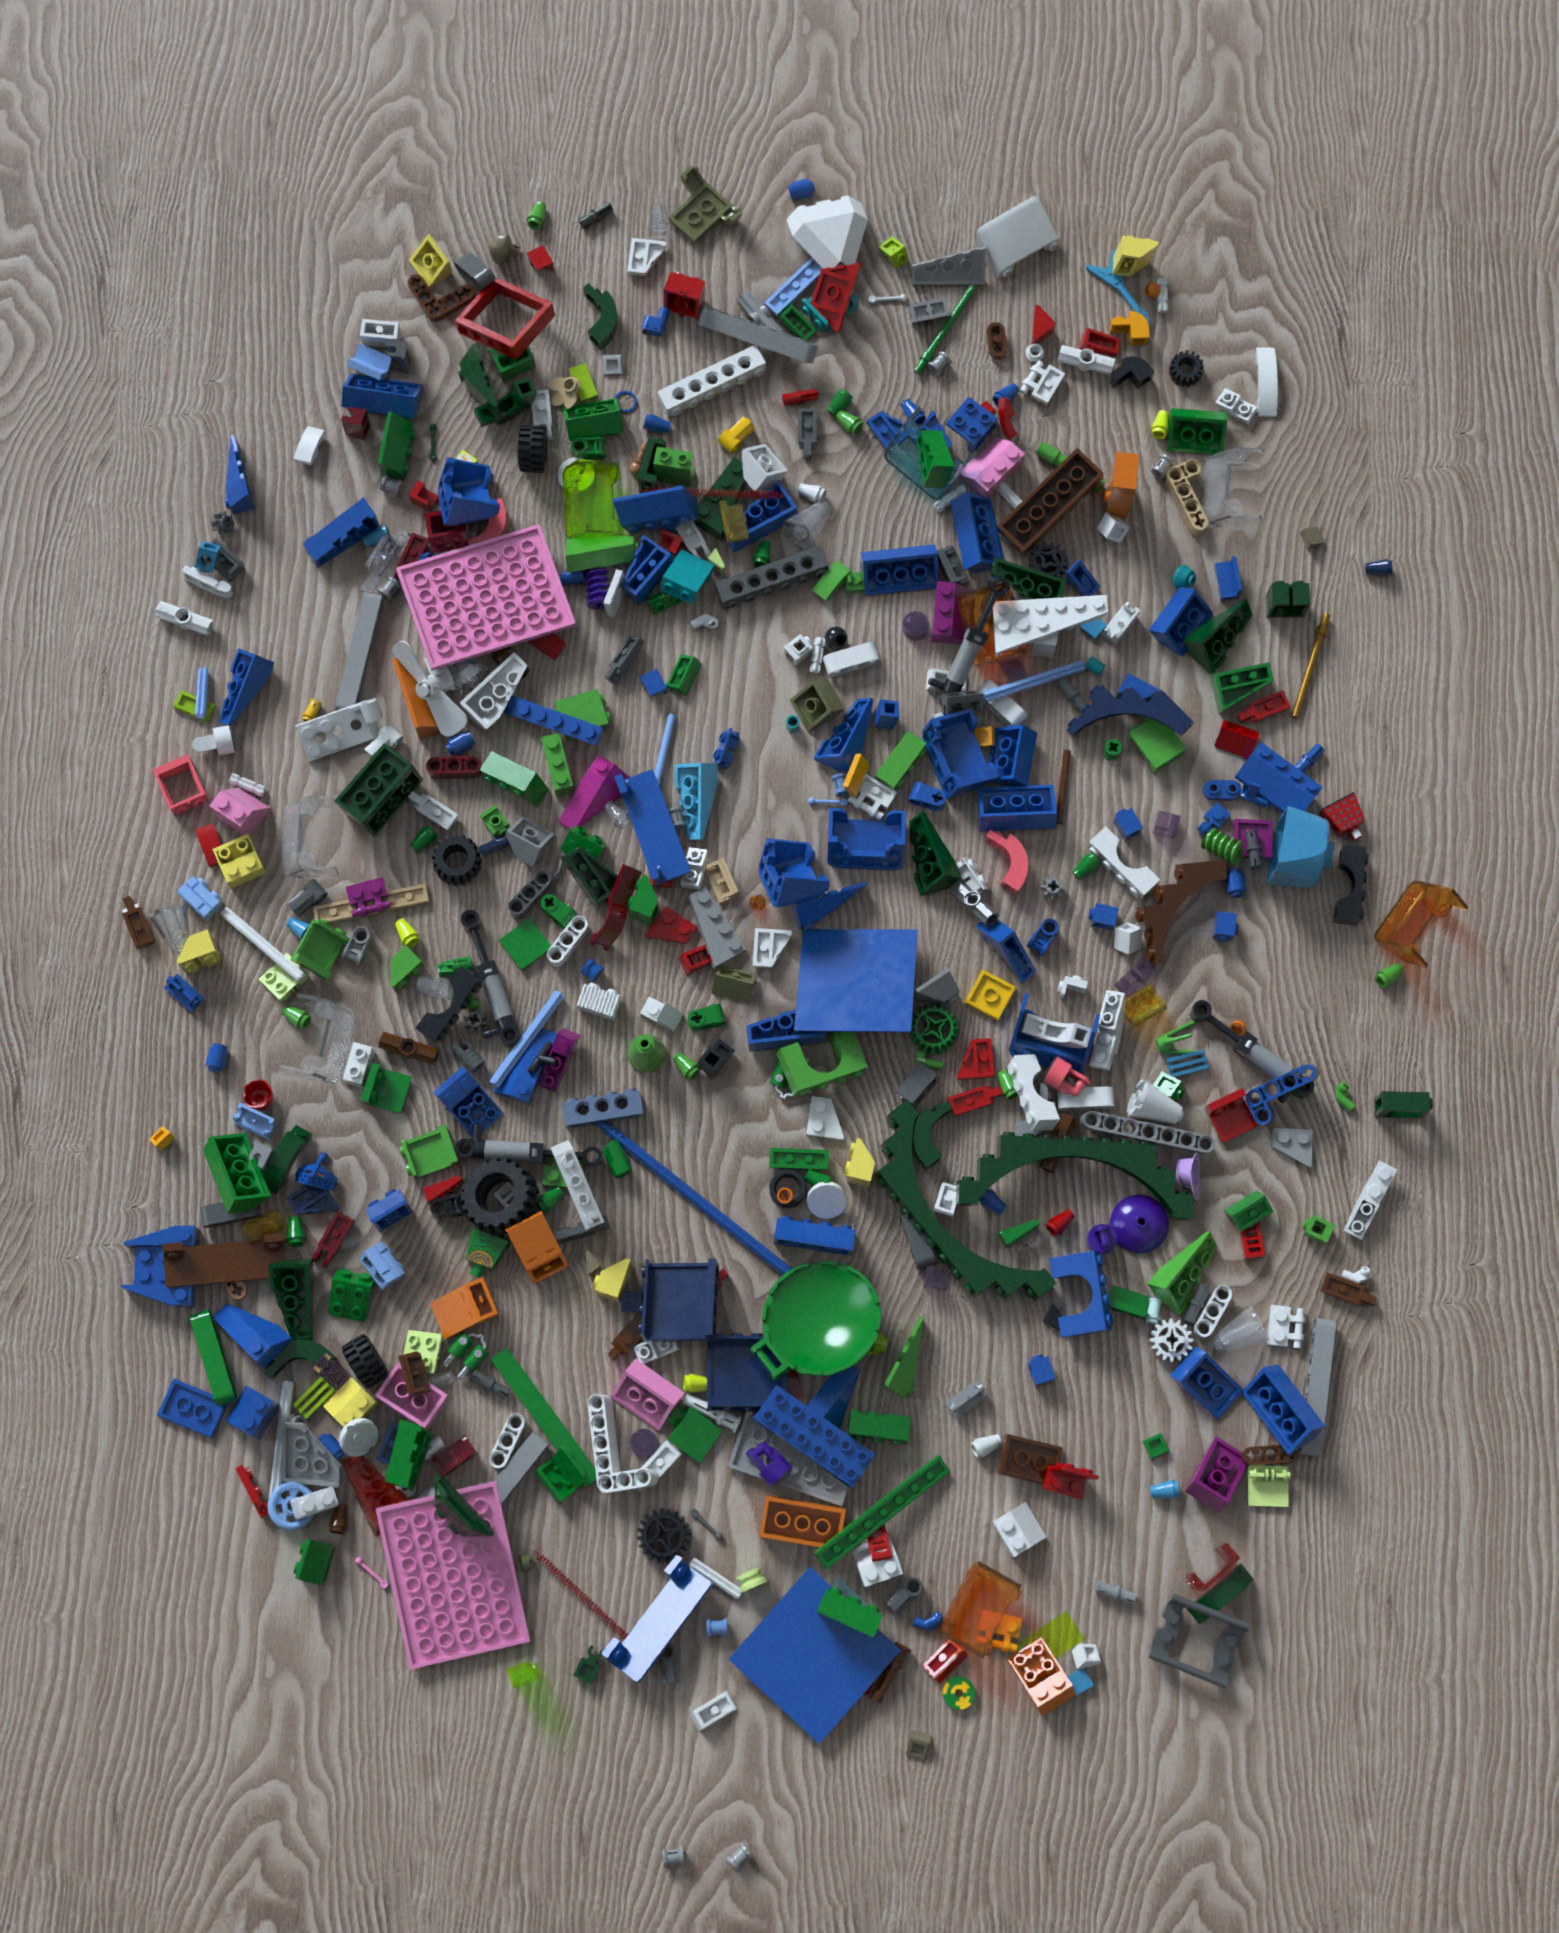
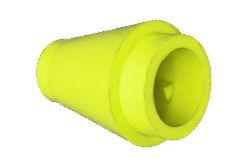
M1159 411L1151 427L1152 436L1156 439H1164L1169 434V413L1167 411Z
M404 918L399 919L395 923L402 945L410 948L419 942V934Z
M690 1373L689 1375H684L683 1391H688V1393L707 1391V1377Z

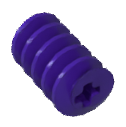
M602 568L585 570V578L587 580L586 593L588 594L587 607L595 610L605 608L604 600L608 592L605 589L610 587L609 584L605 583L609 581V577L604 575H607L609 571Z

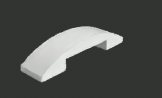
M1256 348L1258 417H1276L1278 379L1275 348Z

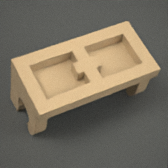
M724 857L706 865L705 873L719 904L739 896V891Z

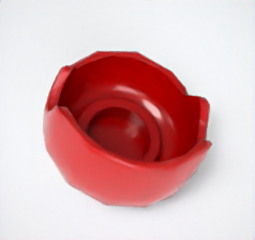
M256 1079L245 1085L243 1100L246 1106L260 1111L265 1110L272 1103L273 1091L267 1081Z

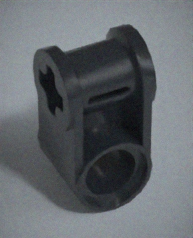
M464 1194L434 1199L430 1204L432 1215L437 1219L467 1215L463 1212L462 1205L464 1204L460 1200V1196ZM437 1204H442L445 1206V1209L441 1213H436L434 1207Z

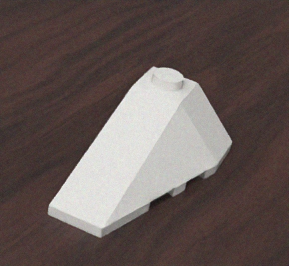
M515 652L512 653L460 702L459 708L472 722L487 730L501 717L527 668V664Z

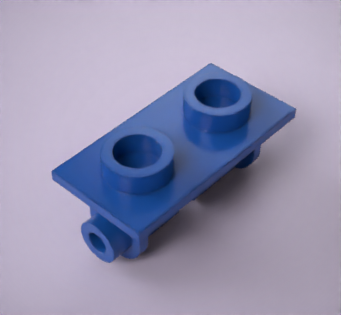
M729 728L721 733L719 737L720 745L713 754V764H721V767L724 769H728L731 766L734 753L730 752L729 749L735 751L740 740L739 733L732 732L733 728Z
M178 974L167 978V984L164 989L191 1013L205 999Z

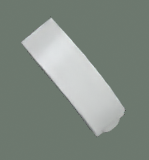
M1025 1013L1020 1032L1033 1036L1034 1039L1071 1048H1087L1092 1031L1091 1028L1077 1023H1058L1030 1013Z

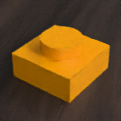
M993 726L980 727L974 730L980 747L995 746Z
M162 1126L149 1140L161 1151L171 1143L174 1136Z

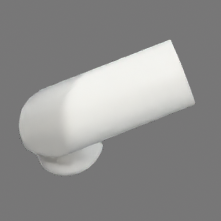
M1366 1266L1361 1267V1270L1355 1273L1343 1270L1341 1277L1360 1284L1369 1279L1371 1270Z

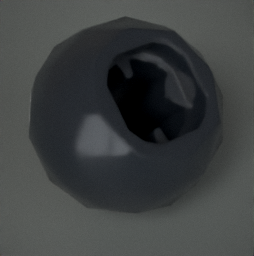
M831 627L824 636L825 643L832 650L842 649L847 644L848 634L841 627Z

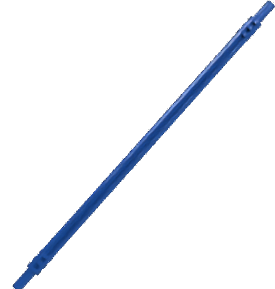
M594 1122L604 1130L603 1133L612 1140H618L623 1149L781 1275L792 1269L611 1123Z

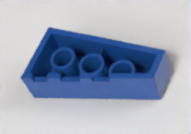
M779 480L774 483L771 489L766 490L767 497L764 492L761 499L759 498L755 503L752 502L748 509L738 514L723 528L724 539L733 553L798 519L797 507Z
M363 497L314 536L309 537L303 543V546L316 567L322 566L362 541V537L378 528L379 523L376 514Z
M796 1009L790 1012L786 1011L776 1017H769L747 1025L749 1052L782 1048L797 1042L800 1046L826 1043V1032L794 1031Z

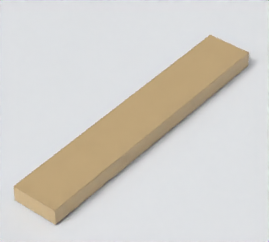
M426 883L387 891L388 897L382 898L381 901H389L391 908L385 909L381 913L429 904L430 900ZM349 899L313 907L315 920H320L321 918L330 924L361 918V916L353 918L351 910L359 908L358 905L350 906ZM375 900L364 903L365 907L374 905ZM374 912V913L367 914V916L376 915V914H381V913Z

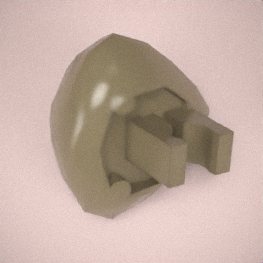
M501 233L489 243V253L496 264H501L507 260V254L517 257L520 245L512 243L508 233Z

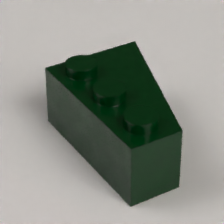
M575 846L560 856L591 904L597 905L610 896L618 877L611 869L603 865L581 846Z

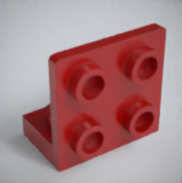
M1243 1088L1208 1104L1205 1108L1223 1143L1257 1127L1243 1099L1246 1096Z
M1055 1463V1466L1048 1465L1043 1489L1072 1498L1082 1499L1086 1480H1098L1099 1476L1094 1475L1093 1470L1075 1468V1465L1068 1463Z

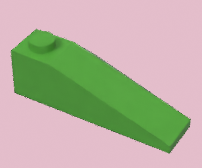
M1210 1232L1204 1233L1162 1266L1148 1282L1154 1296L1162 1300V1303L1178 1315H1181L1188 1306L1190 1299L1193 1298L1194 1294H1192L1195 1284H1199L1202 1279L1199 1277L1202 1269L1208 1266L1217 1247Z
M920 1316L883 1387L902 1399H905L906 1395L910 1397L915 1388L912 1383L915 1378L924 1317Z

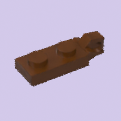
M130 896L122 898L126 909L122 910V915L136 949L138 950L155 943L139 903L134 904Z
M1328 1272L1325 1275L1320 1290L1322 1293L1362 1307L1364 1303L1374 1306L1377 1300L1376 1296L1368 1294L1369 1289H1366L1365 1286Z
M639 1312L611 1343L614 1347L608 1353V1356L612 1360H615L620 1353L624 1356L627 1353L629 1354L633 1347L641 1341L642 1336L639 1335L638 1328L639 1323H642V1316H640Z

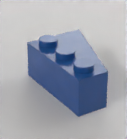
M642 535L640 546L634 554L633 563L629 566L621 585L625 596L639 606L662 580L663 575L674 561L671 553Z

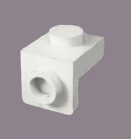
M1065 976L1064 980L1060 981L1057 992H1060L1059 998H1064L1066 989L1085 993L1088 981H1084V978L1080 976H1073V978Z

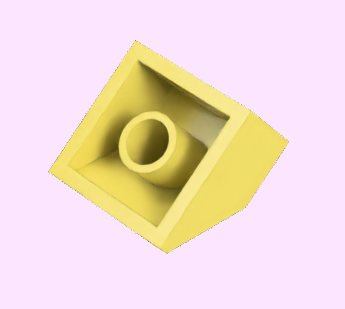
M626 1258L602 1270L600 1276L596 1275L593 1283L596 1294L620 1302L632 1267L631 1260Z
M350 1376L322 1406L345 1427L346 1424L354 1419L366 1418L379 1403Z

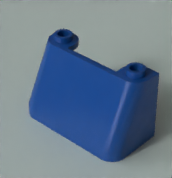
M449 457L446 458L438 484V497L444 525L456 526L494 518L495 514H499L500 504L497 499L490 501L488 486L493 482L490 466Z
M972 708L932 718L922 731V739L927 743L926 750L947 799L996 781L999 777L998 768L991 762L986 763L974 733L978 725V718L973 713Z
M829 808L828 864L834 868L901 869L904 865L906 811H891L886 815V820L848 819V813L844 809Z
M766 838L758 872L774 907H786L823 895L829 890L830 882L827 877L820 875L817 879L810 866L811 861H814L815 851L812 850L809 842Z

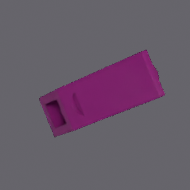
M562 1028L557 1033L549 1056L557 1058L558 1063L555 1066L545 1064L538 1086L556 1093L581 1035Z

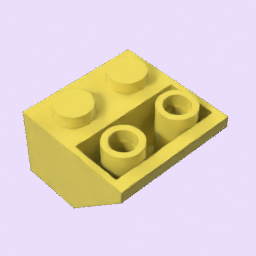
M1123 236L1113 255L1112 274L1131 277L1147 266L1159 245V241Z
M249 834L213 849L226 882L231 889L266 874Z
M208 929L188 937L177 959L178 965L185 973H195L201 967L206 965L207 967L214 966L218 961L222 960L216 941Z
M857 1138L856 1143H851L849 1157L852 1159L851 1162L847 1161L844 1176L847 1177L846 1182L869 1188L875 1161L862 1140Z

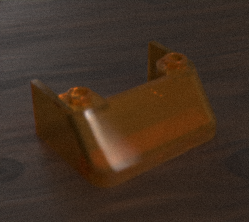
M1418 880L1413 881L1406 887L1374 934V939L1379 945L1404 962L1427 968L1428 964L1421 957L1419 948L1414 945L1433 916L1444 917L1448 915L1452 907L1467 910L1468 906L1453 888Z

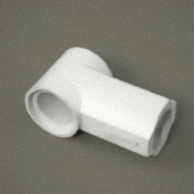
M387 724L380 730L378 737L364 750L372 757L383 743L392 749L396 748L402 742L403 736L391 724Z

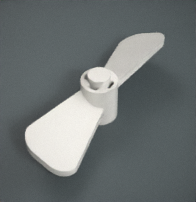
M406 641L396 643L392 649L393 654L418 682L416 693L420 698L426 699L440 733L444 736L455 735L467 725V715L441 691L442 681L438 676L433 674L426 675L411 646Z

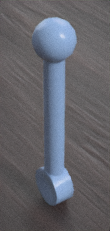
M811 797L808 799V803L810 805L824 803L845 806L848 804V800H819Z

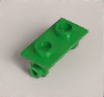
M661 591L646 599L653 615L683 602V600L666 592L662 595Z

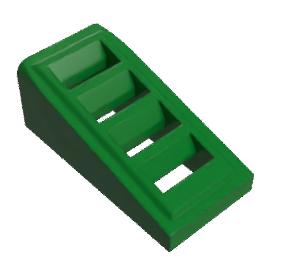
M792 304L777 319L792 334L806 341L817 332V329ZM791 314L793 317L788 320L787 317ZM797 319L798 322L793 325L792 322ZM801 324H803L804 327L801 330H798L797 328ZM809 329L810 331L804 336L802 333Z
M1034 1220L1003 1230L998 1233V1237L1005 1247L1008 1248L1038 1228L1040 1222Z

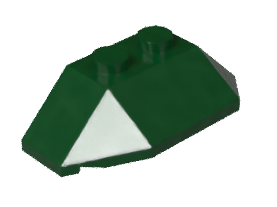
M438 1472L435 1476V1513L442 1520L446 1518L451 1523L449 1527L455 1534L492 1537L495 1534V1530Z

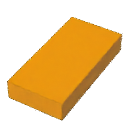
M855 754L843 783L844 789L850 796L857 797L869 767V763L862 754Z

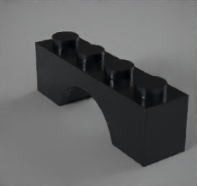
M1343 844L1340 848L1338 868L1349 876L1352 889L1350 895L1336 902L1333 923L1356 926L1363 919L1364 909H1361V902L1365 900L1363 883H1366L1367 872H1364V867L1367 865L1369 857L1366 854V847Z
M460 966L449 981L454 992L450 1007L439 1014L426 1013L415 1029L432 1042L443 1041L448 1035V1028L458 1021V1015L461 1010H465L471 1002L469 999L473 994H477L480 991L483 979L466 966Z

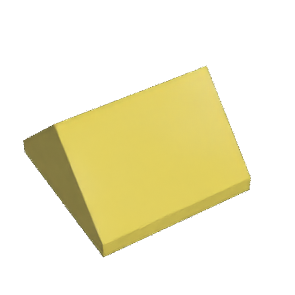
M427 234L409 261L418 274L423 277L427 285L432 287L453 273L450 261L431 235Z

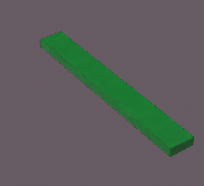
M506 1347L491 1358V1361L558 1451L561 1447H565L571 1451L578 1465L585 1469L587 1479L582 1484L583 1487L586 1488L596 1481L595 1467Z
M940 1455L932 1458L813 1552L825 1570L830 1568L946 1476L950 1470Z

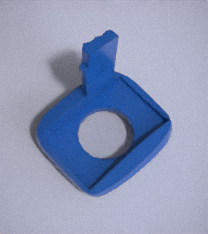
M1251 782L1249 787L1243 785L1241 797L1245 801L1261 807H1269L1271 805L1265 799L1256 797V794L1260 791L1261 784Z

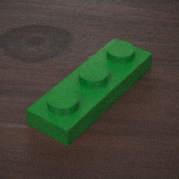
M770 1148L769 1169L828 1171L829 1150Z

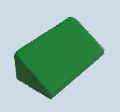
M681 654L666 684L667 688L682 695H688L701 667V662L696 657Z

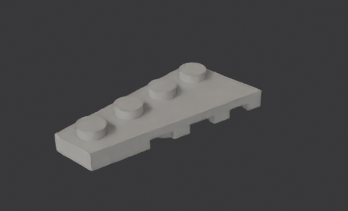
M986 247L912 264L911 283L912 285H985Z
M704 887L689 895L688 899L694 916L698 920L701 935L704 937L707 952L712 960L713 969L743 954L747 950L707 888Z

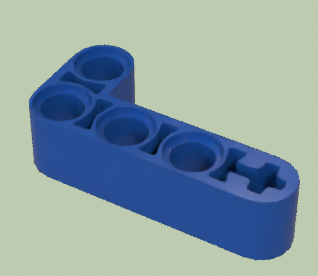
M1313 1064L1300 1066L1247 1092L1245 1097L1246 1103L1255 1121L1261 1125L1271 1123L1275 1118V1113L1270 1101L1315 1081L1319 1076L1317 1066ZM1307 1069L1313 1071V1073H1311L1310 1076H1306L1303 1078L1299 1076L1305 1074L1307 1072ZM1289 1076L1295 1078L1296 1082L1293 1087L1287 1084ZM1272 1084L1278 1088L1276 1095H1272L1269 1091V1087ZM1255 1092L1260 1095L1258 1103H1254L1252 1100V1095ZM1263 1110L1267 1111L1269 1115L1266 1121H1263L1260 1117V1113Z

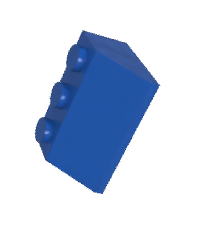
M1179 587L1149 631L1159 643L1183 657L1187 652L1184 640L1195 629L1208 622L1213 612L1195 589Z
M1025 725L994 728L995 746H991L988 763L991 762L998 768L999 777L996 781L991 782L992 784L1028 786L1038 732Z

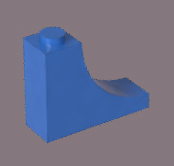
M998 919L992 926L986 927L982 922L976 925L983 940L990 944L1004 959L1018 981L1024 983L1037 972L1014 930Z

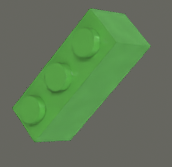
M907 731L875 774V779L894 791L896 789L900 790L905 783V776L912 774L916 768V761L918 759L922 760L927 753V750H925L927 743L910 731Z
M560 733L541 737L556 797L574 793Z

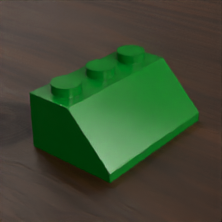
M617 398L578 404L570 409L563 407L569 441H573L575 438L601 437L607 434L617 435L624 431Z
M1171 408L1167 451L1223 455L1228 422L1226 412Z
M389 411L378 465L382 478L384 475H388L391 479L404 481L405 475L409 474L410 464H408V460L413 455V447L411 445L412 440H416L417 430L414 429L411 421Z
M837 1588L826 1589L817 1612L874 1638L883 1614L879 1613L881 1609L871 1604L865 1607L861 1605L862 1600L852 1595L848 1599L842 1596L843 1591Z

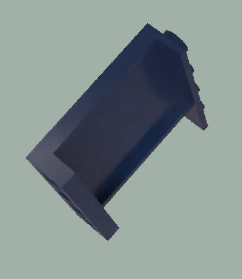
M646 1259V1264L642 1267V1276L645 1278L644 1285L641 1286L643 1304H640V1316H642V1323H639L638 1328L639 1335L642 1336L644 1341H716L719 1263L717 1259H708V1263H651L649 1259Z
M716 1333V1341H707V1411H759L775 1386H779L787 1392V1373L774 1381L768 1369L750 1351L752 1346L764 1338L763 1334L754 1333L751 1336H743L742 1333H733L731 1336H723V1333ZM768 1347L763 1350L776 1368L782 1365Z

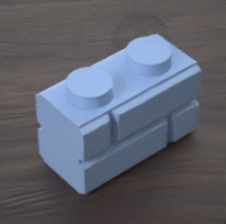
M192 876L177 890V893L205 921H208L222 908L223 905L220 902L222 898L214 890L210 892L206 888L208 884L202 878L197 880Z
M383 1242L369 1248L359 1258L381 1290L395 1284L405 1274L403 1265L395 1260L392 1250L385 1246Z

